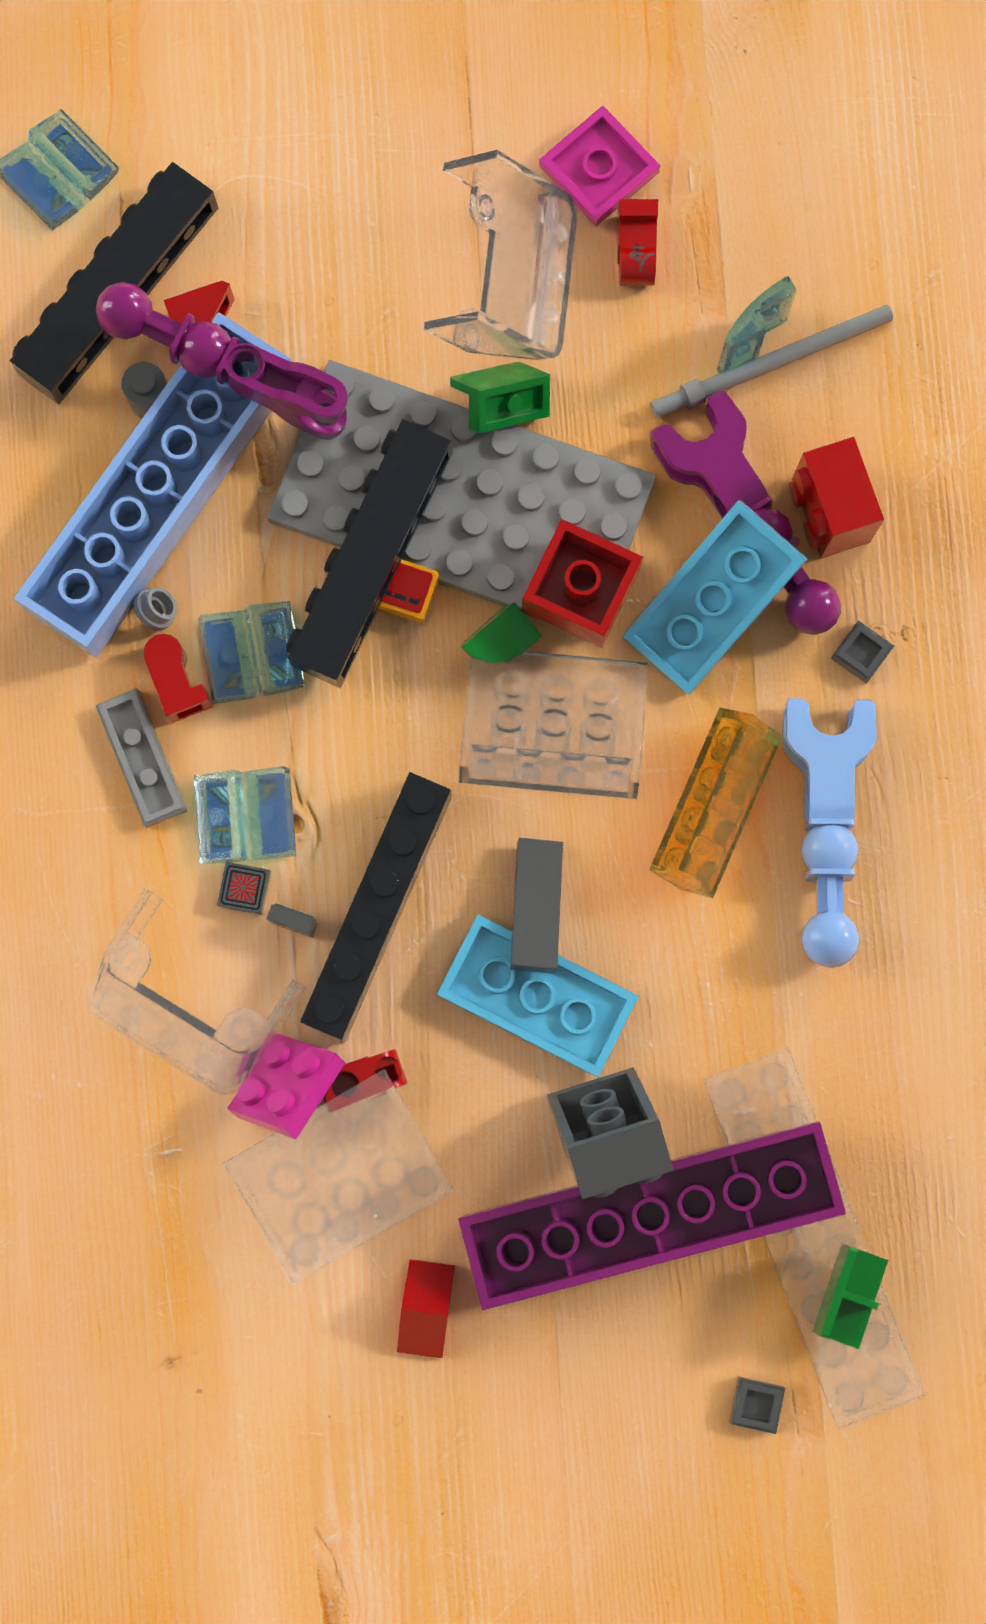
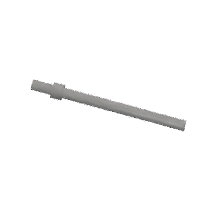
M887 304L705 380L699 381L696 378L681 384L680 390L650 402L651 411L655 418H659L685 406L688 409H692L706 403V398L717 391H724L892 321L893 313L891 308Z

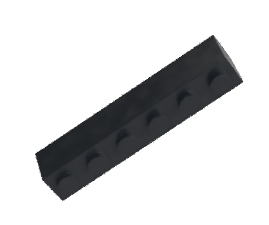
M173 161L165 171L161 170L153 176L147 188L148 192L138 204L133 203L126 209L121 218V225L111 237L106 236L99 242L91 262L84 270L79 269L72 275L64 295L57 303L53 302L45 308L37 328L30 336L26 335L21 338L13 349V357L10 359V362L18 375L58 405L114 338L104 331L97 321L95 308L99 295L109 285L119 282L135 284L149 295L219 209L213 190Z
M402 419L397 431L391 429L388 432L381 448V454L385 456L378 470L372 468L368 473L362 488V493L366 494L359 510L353 508L350 511L343 528V532L347 534L340 549L334 547L329 554L324 567V572L328 573L322 588L315 587L311 592L305 606V612H308L309 615L302 629L296 627L293 630L286 646V652L290 653L288 660L292 667L340 689L453 454L451 440Z
M409 772L300 1022L304 1025L346 1042L452 799L451 789Z

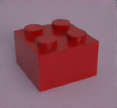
M854 436L802 454L792 477L793 482L789 483V490L794 505L797 508L802 506L807 519L803 527L809 546L811 548L817 547L820 558H825L870 543L883 523L884 517Z
M561 519L522 598V611L603 648L640 572L643 556Z

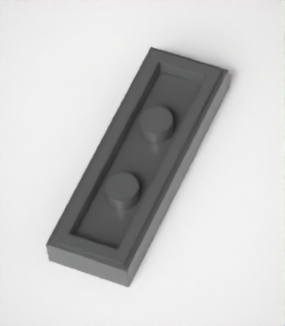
M529 838L518 839L510 970L555 974L557 971L563 842Z

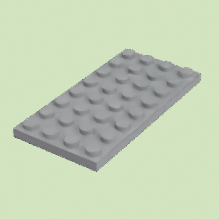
M329 360L325 373L341 381L347 391V423L345 429L340 435L331 440L319 439L301 430L267 517L269 523L341 548L347 535L343 532L345 521L353 508L359 510L366 494L362 493L365 479L372 468L379 469L385 456L381 454L383 442L391 429L397 431L402 419L451 440L453 454L402 560L437 571L439 573V584L501 606L515 602L522 611V598L560 520H566L629 550L656 475L516 425L479 434L469 429L468 408ZM324 389L328 393L335 396V394L331 390ZM315 420L319 425L322 426L331 425L334 422L332 421L329 423H325Z

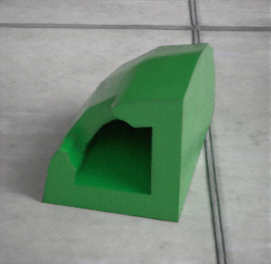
M513 602L501 608L467 638L460 647L469 656L488 663L507 662L524 653L542 635L517 604Z

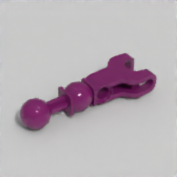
M119 282L109 285L99 295L95 308L96 318L101 328L112 337L127 340L143 334L170 347L169 355L171 362L177 365L180 361L182 367L193 376L207 379L217 377V382L222 385L226 381L231 389L238 394L270 409L292 426L319 439H334L345 429L347 423V391L344 384L337 378L313 366L287 361L255 345L248 343L239 344L238 338L233 336L231 339L227 331L216 323L206 321L195 323L194 315L190 313L186 315L181 324L152 309V302L146 292L135 284ZM241 362H251L258 369L250 377H241L234 372V368ZM324 389L331 390L335 394V396L328 393ZM315 420L325 423H329L332 421L334 422L331 425L322 426L319 425Z
M717 391L707 398L706 417L713 429V433L707 439L698 442L684 440L669 424L660 425L650 431L651 447L672 480L702 488L722 518L737 501L741 500L791 545L798 549L800 541L797 536L793 537V530L788 518L779 510L771 508L773 500L742 452L747 431L746 420L726 392ZM801 566L784 586L788 593L785 600V613L789 623L799 632L817 635L830 630L837 623L841 614V601L833 587L827 582L810 579Z

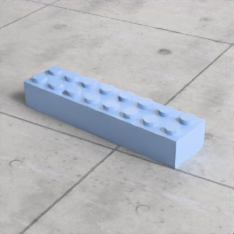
M218 312L212 323L218 324L227 331L231 339L233 336L238 338L239 344L248 343L292 362L289 357ZM241 362L234 368V372L241 377H250L255 374L258 368L251 362ZM180 365L14 597L16 602L39 621L97 658L134 606L135 597L147 588L266 420L271 410L238 394L231 389L226 381L222 385L217 382V377L207 379L193 376Z

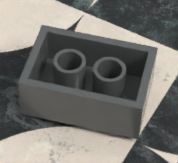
M634 1067L547 1094L561 1143L582 1199L606 1197L613 1194L617 1188L636 1182L650 1183L659 1179L664 1173L674 1171L659 1118Z

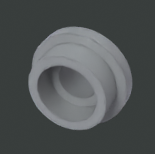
M159 587L144 589L134 599L135 613L146 627L155 631H162L173 623L174 616L177 613V605L173 596L165 589Z

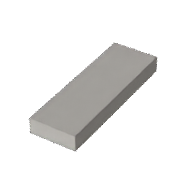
M133 689L97 704L96 708L144 826L149 828L187 812V807L138 689Z

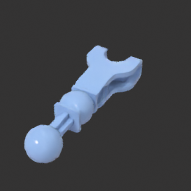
M788 698L783 711L782 748L788 759L799 767L804 774L805 831L808 832L803 838L801 852L803 861L809 868L805 874V880L817 881V914L811 917L804 926L802 944L804 951L812 961L819 966L828 968L843 966L851 961L858 951L860 940L857 927L850 918L844 915V882L851 881L855 876V869L852 868L857 862L859 852L857 840L851 832L855 825V767L865 760L877 740L875 704L870 699H858L855 701L848 713L846 731L834 736L820 733L812 725L809 704L805 699Z

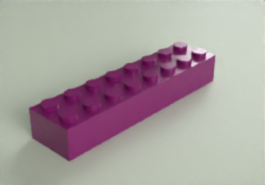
M813 1121L672 1159L671 1163L674 1171L664 1173L659 1179L650 1183L636 1182L617 1188L613 1194L606 1197L582 1199L579 1188L575 1185L466 1214L458 1218L482 1310L845 1215L844 1203L820 1121Z

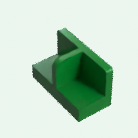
M522 362L508 363L450 377V387L469 395V429L479 434L550 416V374Z
M842 1243L812 1332L820 1337L832 1339L859 1349L872 1309L877 1310L879 1306L875 1299L888 1260Z

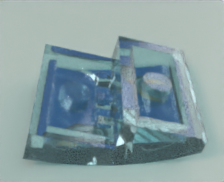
M62 109L31 128L28 141L0 159V178L52 231L89 203L119 171V167Z
M789 276L784 277L765 290L739 316L725 339L717 367L718 373L758 357L765 334L787 321L797 292Z
M290 601L247 605L244 610L200 615L198 623L212 704L258 698L300 689L305 686L303 672L292 667L288 660L290 653L286 652L288 640L295 629Z
M280 766L244 772L229 770L194 775L201 864L244 862L296 856L290 768Z

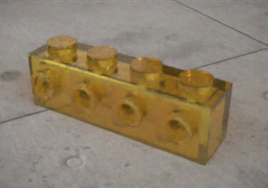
M719 707L649 871L681 890L711 899L714 898L783 737L781 734L753 714Z

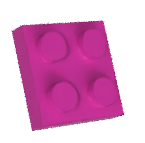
M603 105L539 159V167L596 227L618 209L619 199L631 198L660 173L661 167Z
M276 1034L271 1043L265 1048L263 1055L245 1082L239 1087L237 1094L227 1109L239 1119L296 1140L345 1065V1062L335 1052Z

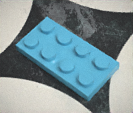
M739 500L622 637L689 695L808 559L746 504Z
M477 914L436 995L598 1078L639 996L559 955L555 974L510 970L512 931Z

